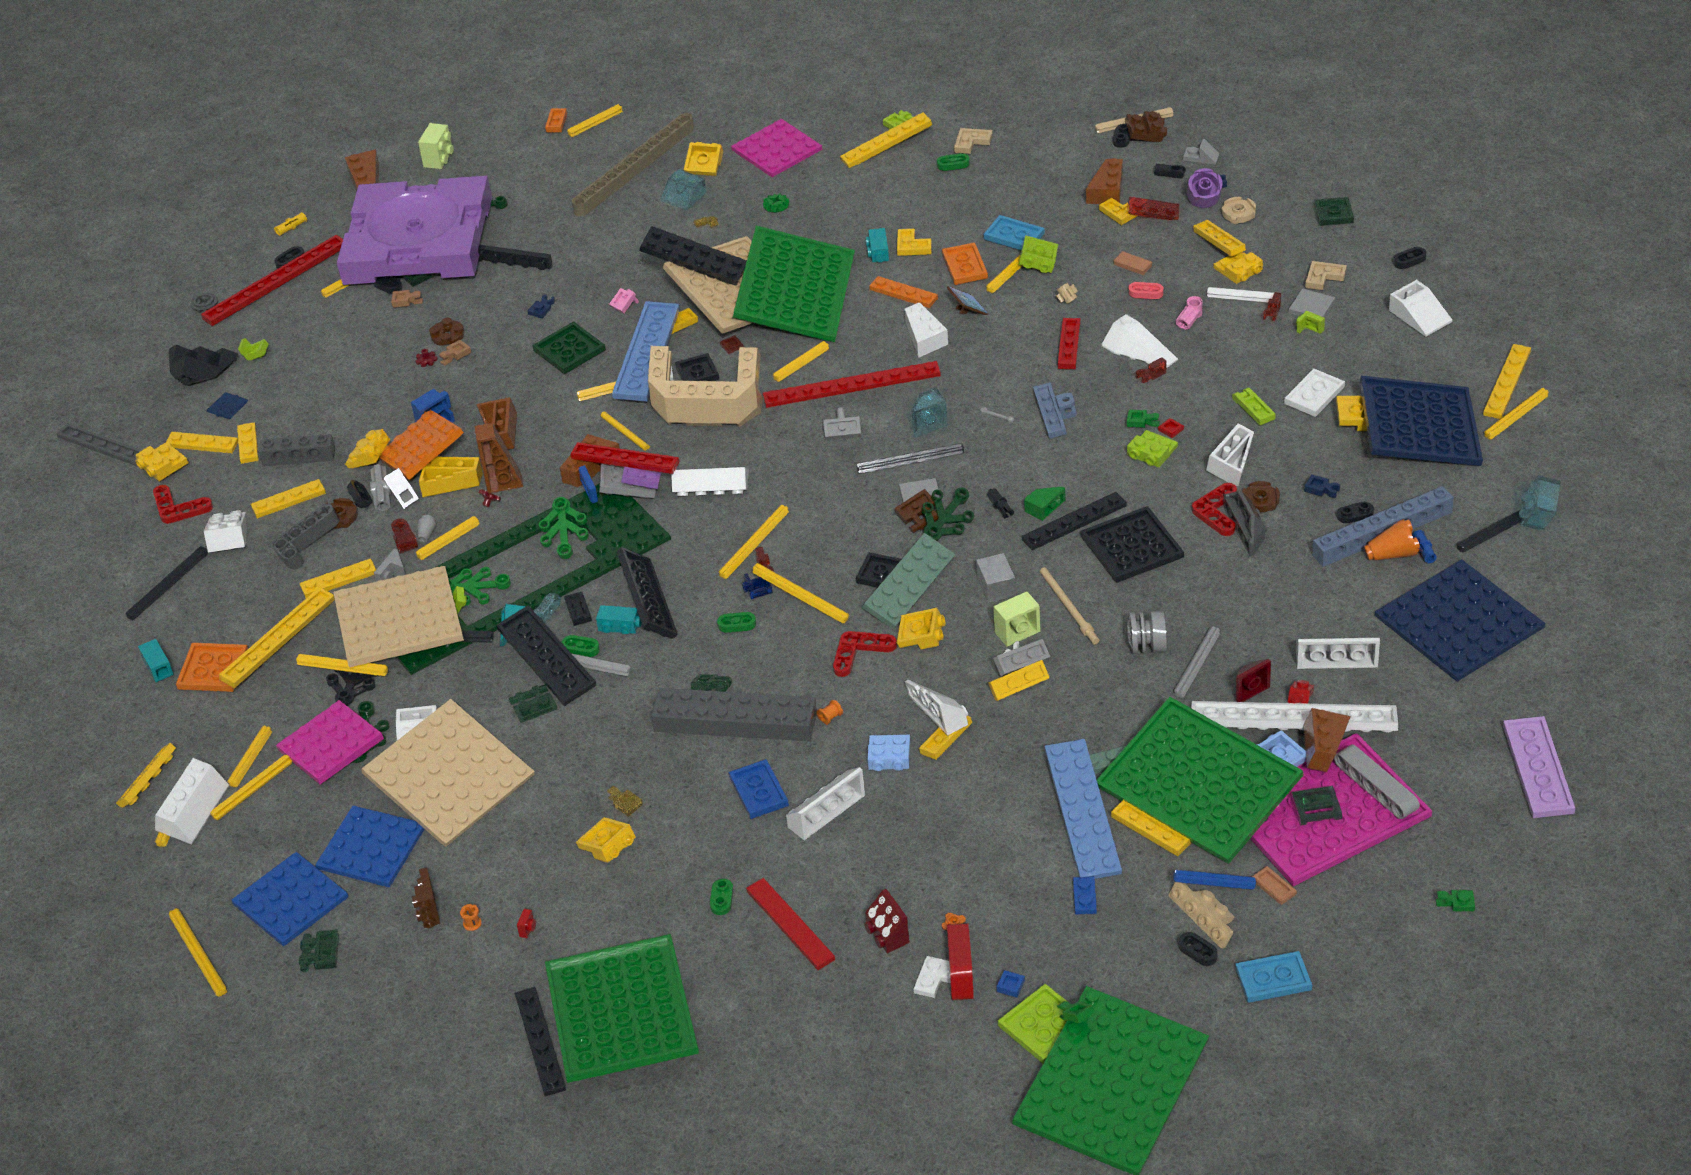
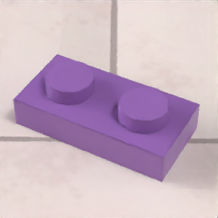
M624 467L621 483L658 489L661 473Z

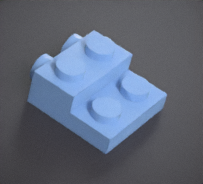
M1283 731L1270 735L1265 741L1256 744L1296 767L1306 762V751Z
M910 735L869 736V770L895 769L899 771L909 769Z

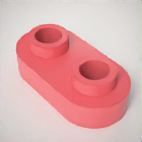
M1133 282L1129 285V295L1133 298L1159 299L1164 294V288L1159 283Z

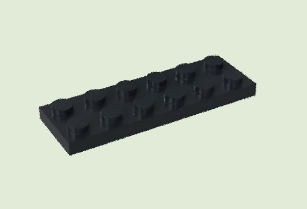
M653 226L649 229L639 250L737 286L747 260Z
M620 547L617 554L643 628L647 631L656 632L663 637L675 638L678 633L651 559Z
M529 605L497 624V630L564 706L596 686V681Z

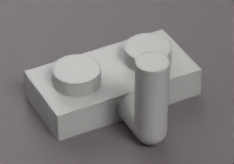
M842 407L837 409L838 418L823 420L825 439L861 436L860 417L845 418Z

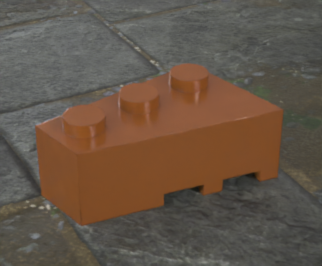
M1105 159L1086 188V204H1101L1110 198L1120 203L1123 159Z
M511 398L476 404L484 423L494 424L507 449L515 448L517 412Z
M587 434L581 441V443L620 448L619 443ZM570 455L560 467L562 483L575 487L581 486L579 467L585 465L590 477L593 478L600 471L601 463L571 459Z
M1311 708L1304 723L1307 768L1324 772L1328 771L1351 716Z

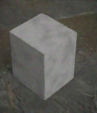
M1004 553L976 560L977 578L988 602L1016 596L1015 577Z

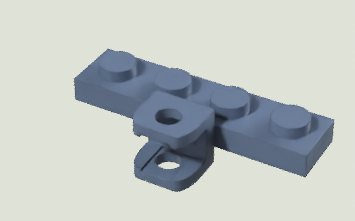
M1051 383L1033 387L1049 439L1066 435L1067 432L1063 419L1072 418L1077 415L1072 393L1056 395L1055 398Z

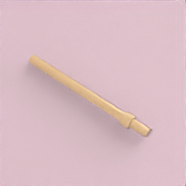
M1042 568L1040 570L1041 575L1080 626V631L1084 636L1087 635L1094 645L1098 644L1099 638L1094 633V628L1085 621L1047 568Z

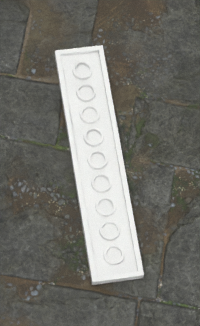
M1192 701L1191 706L1193 710L1226 728H1258L1261 730L1268 728L1288 730L1291 728L1304 731V723L1311 708L1351 716L1345 732L1351 730H1361L1363 732L1380 730L1387 733L1398 731L1396 705Z

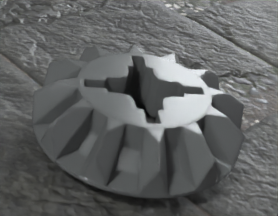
M202 293L195 296L190 304L193 311L200 313L217 305L218 299L212 293Z

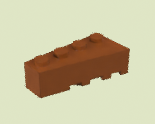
M376 149L345 157L347 170L356 192L358 185L379 183V161Z
M488 423L474 426L487 491L493 493L524 487L521 472L494 424Z

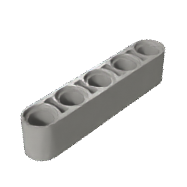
M1351 744L1335 755L1334 760L1337 766L1397 818L1403 819L1419 809L1418 799L1357 746Z

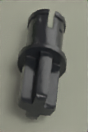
M996 488L989 489L987 496L993 502L994 508L999 510L1004 519L1009 517L1006 512L1013 516L1014 511L1007 504V499L1002 497Z

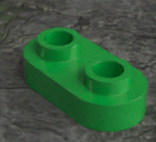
M963 153L945 155L937 159V168L942 171L963 169L970 165L969 156Z
M751 612L723 614L717 619L718 629L724 633L750 631L756 626V617Z
M569 635L562 640V644L572 654L594 657L600 651L598 641L593 638Z
M718 879L712 885L710 908L712 913L716 915H725L731 910L733 884L730 880Z

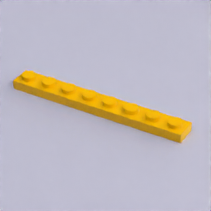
M321 587L316 589L219 674V680L236 688L335 600L334 595Z

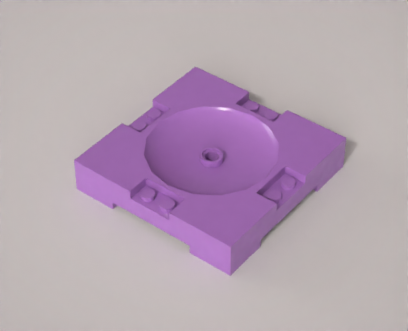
M488 177L439 179L438 185H414L408 187L407 181L358 185L351 210L352 221L349 232L344 235L337 260L342 284L375 283L377 277L440 273L441 278L475 276L479 259L478 248L485 217L489 214L492 201Z

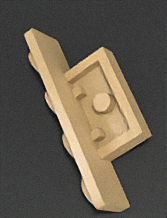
M1175 882L1169 897L1220 948H1225L1233 934V931L1226 925L1234 919L1228 908L1221 904L1215 898V895L1208 890L1193 892L1185 883Z

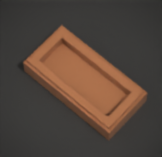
M1124 251L1114 259V265L1144 275L1152 267L1151 261Z
M1268 866L1252 876L1256 879V884L1280 905L1297 894L1296 889Z

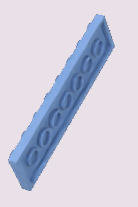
M645 302L612 392L613 399L648 401L650 395L648 384L651 346H667L680 310L679 304Z
M1085 739L1046 745L1045 754L1079 877H1094L1097 879L1122 874V868Z

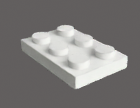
M1313 369L1284 398V404L1316 417L1345 387V381Z

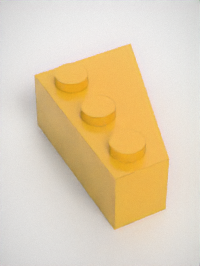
M435 457L422 469L419 484L422 497L480 486L483 475L480 458Z

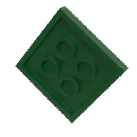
M574 321L532 345L534 352L563 374L606 350L604 343Z

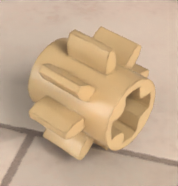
M1067 282L1057 289L1059 294L1056 296L1060 302L1065 301L1068 304L1077 298L1075 293L1078 290L1074 284L1070 286Z

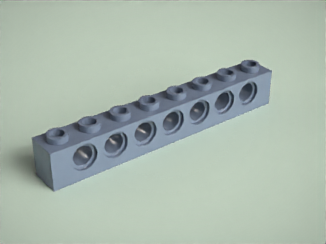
M1443 486L1313 540L1312 556L1322 567L1365 550L1364 546L1368 545L1369 541L1402 519L1405 521L1410 520L1412 528L1415 529L1452 513L1454 497Z

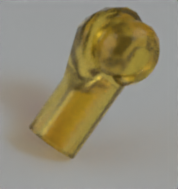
M715 216L694 220L696 228L708 224L713 228L718 226L719 223Z

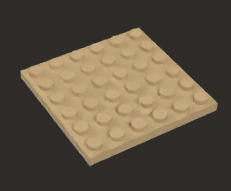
M745 236L712 248L747 260L752 241ZM672 262L664 263L663 269L722 334L754 323L733 318L743 274L737 286Z
M445 566L434 567L429 570L417 571L412 574L379 580L369 584H361L356 587L333 592L349 668L464 640Z
M452 699L444 703L362 768L363 775L445 847L524 784L535 773L534 770Z

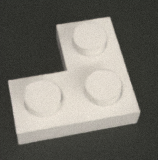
M926 956L913 989L914 993L935 998L941 981L951 983L949 961Z

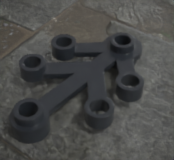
M334 670L339 673L346 683L344 689L339 684L336 674L332 673L326 677L328 686H331L337 693L335 701L340 700L348 706L353 702L355 696L375 688V682L372 677H377V675H360V673L351 672L350 675L347 671ZM363 682V685L353 689L355 685Z

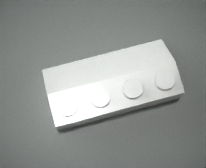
M738 467L675 470L674 474H672V492L677 493V496H688V492H695L696 496L706 495V492L714 491V495H723L725 491H732V494H743V490L748 488L749 469Z
M1380 638L1296 639L1297 669L1378 667Z
M193 758L156 813L155 830L193 844L209 819L210 812L217 806L229 784L212 765Z
M859 767L847 770L842 775L837 776L827 786L822 787L816 794L807 798L801 805L792 809L786 815L788 828L805 840L864 797L862 769Z

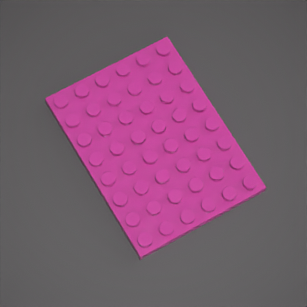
M1357 733L1341 740L1336 754L1351 744L1357 746L1418 799L1420 807L1407 817L1399 819L1337 766L1334 759L1327 772L1307 768V761L1299 765L1298 768L1303 770V777L1250 838L1293 887L1432 817V810Z

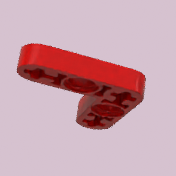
M1224 483L1192 504V513L1223 536H1231L1235 533V522L1220 512L1218 508L1223 505L1224 494L1237 491L1236 485ZM1211 499H1218L1219 501H1218V502H1212V501H1210V500H1211ZM1210 517H1217L1218 519H1217V520H1210L1209 518H1210Z
M159 485L153 490L161 521L165 524L205 514L213 509L212 501L208 497L174 505L170 489L167 485ZM164 492L165 496L161 497L160 493ZM190 509L189 512L183 513L184 510Z
M856 631L844 632L841 635L833 664L835 675L845 677L851 673L857 650L894 651L897 647L896 638L890 634ZM868 640L873 641L872 644H865L864 642ZM843 653H850V654H851L850 656H847V657L841 656V654H843ZM842 662L845 663V667L843 669H841Z

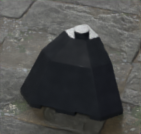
M175 345L169 349L170 374L186 385L210 380L225 369L238 356V353L225 348L214 352L200 346L190 350Z

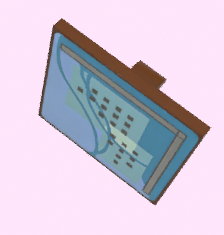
M949 286L947 287L949 292L959 302L956 309L961 310L960 314H967L969 309L983 315L988 314L972 295Z

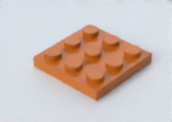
M192 643L176 682L177 689L233 692L235 688L219 680V674L248 650V646L239 644Z

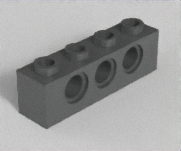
M332 434L260 440L259 455L262 466L334 461L335 445Z

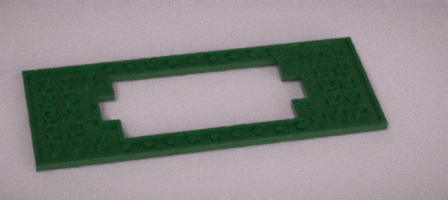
M599 483L595 485L598 502H590L586 491L568 499L571 508L586 515L587 523L585 525H578L575 518L566 514L567 520L580 528L587 529L588 533L596 540L586 546V550L595 560L510 604L519 606L529 605L535 611L622 566L617 554L620 547L643 555L671 540V535L632 496L599 492ZM550 508L436 567L445 566L448 579L460 574L463 569H470L542 532L539 522L545 519L553 509ZM558 516L550 523L551 527L559 520ZM503 608L468 626L458 616L461 630L497 631V624L501 622V611ZM455 642L396 656V658L409 674L413 675L474 642Z

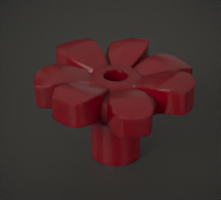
M422 349V354L416 355L417 360L415 362L417 365L420 364L421 367H426L427 364L432 366L438 358L435 352L429 353L428 349Z
M480 489L478 492L485 498L482 505L486 507L490 506L491 501L500 502L501 500L500 496L489 493L486 490Z

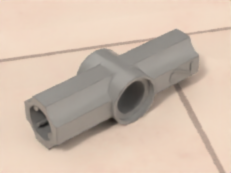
M377 464L370 469L372 480L370 487L374 498L375 510L386 511L391 508L390 488L383 479L387 476V469L385 466Z

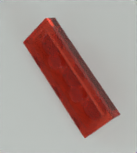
M1129 197L1128 214L1165 220H1178L1179 204Z

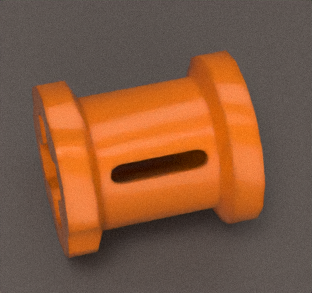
M831 700L828 706L817 710L819 720L826 725L830 724V720L836 716L843 714V709L836 700Z
M467 904L460 911L461 918L464 920L463 927L468 931L477 930L482 923L481 918L478 917L479 909L476 905Z

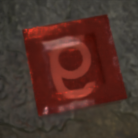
M735 335L720 341L721 347L728 354L739 350V347H744Z

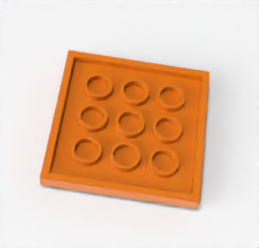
M429 410L423 413L418 421L410 424L405 432L396 436L394 441L385 447L378 459L393 470L399 468L404 477L410 480L464 432L457 425Z

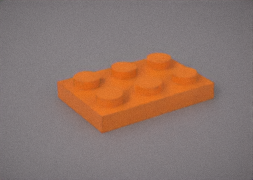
M975 243L942 249V255L954 285L988 278L987 270Z

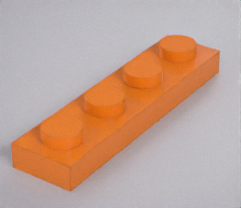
M877 276L869 286L872 291L914 304L920 302L927 308H930L938 299V294Z

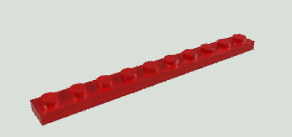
M338 235L329 238L201 314L202 319L211 326H214L339 252L343 239Z
M937 361L771 390L763 392L765 406L768 408L939 377L941 372Z

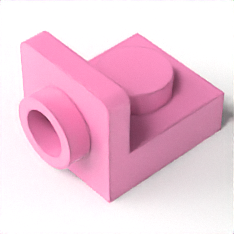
M620 288L609 305L624 314L632 302L638 304L639 300L630 289L626 291Z

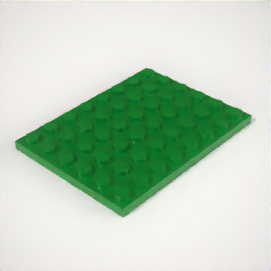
M756 226L733 318L835 342L855 250Z
M1169 697L1097 779V784L1101 790L1120 801L1128 802L1187 837L1193 844L1229 864L1303 777L1304 773L1298 767L1174 698Z
M671 934L545 961L567 1083L699 1054Z
M1086 986L1078 1002L1093 1005L1095 1013L1083 1023L1077 1024L1067 1020L1016 1112L1012 1124L1133 1175H1140L1209 1040V1035Z

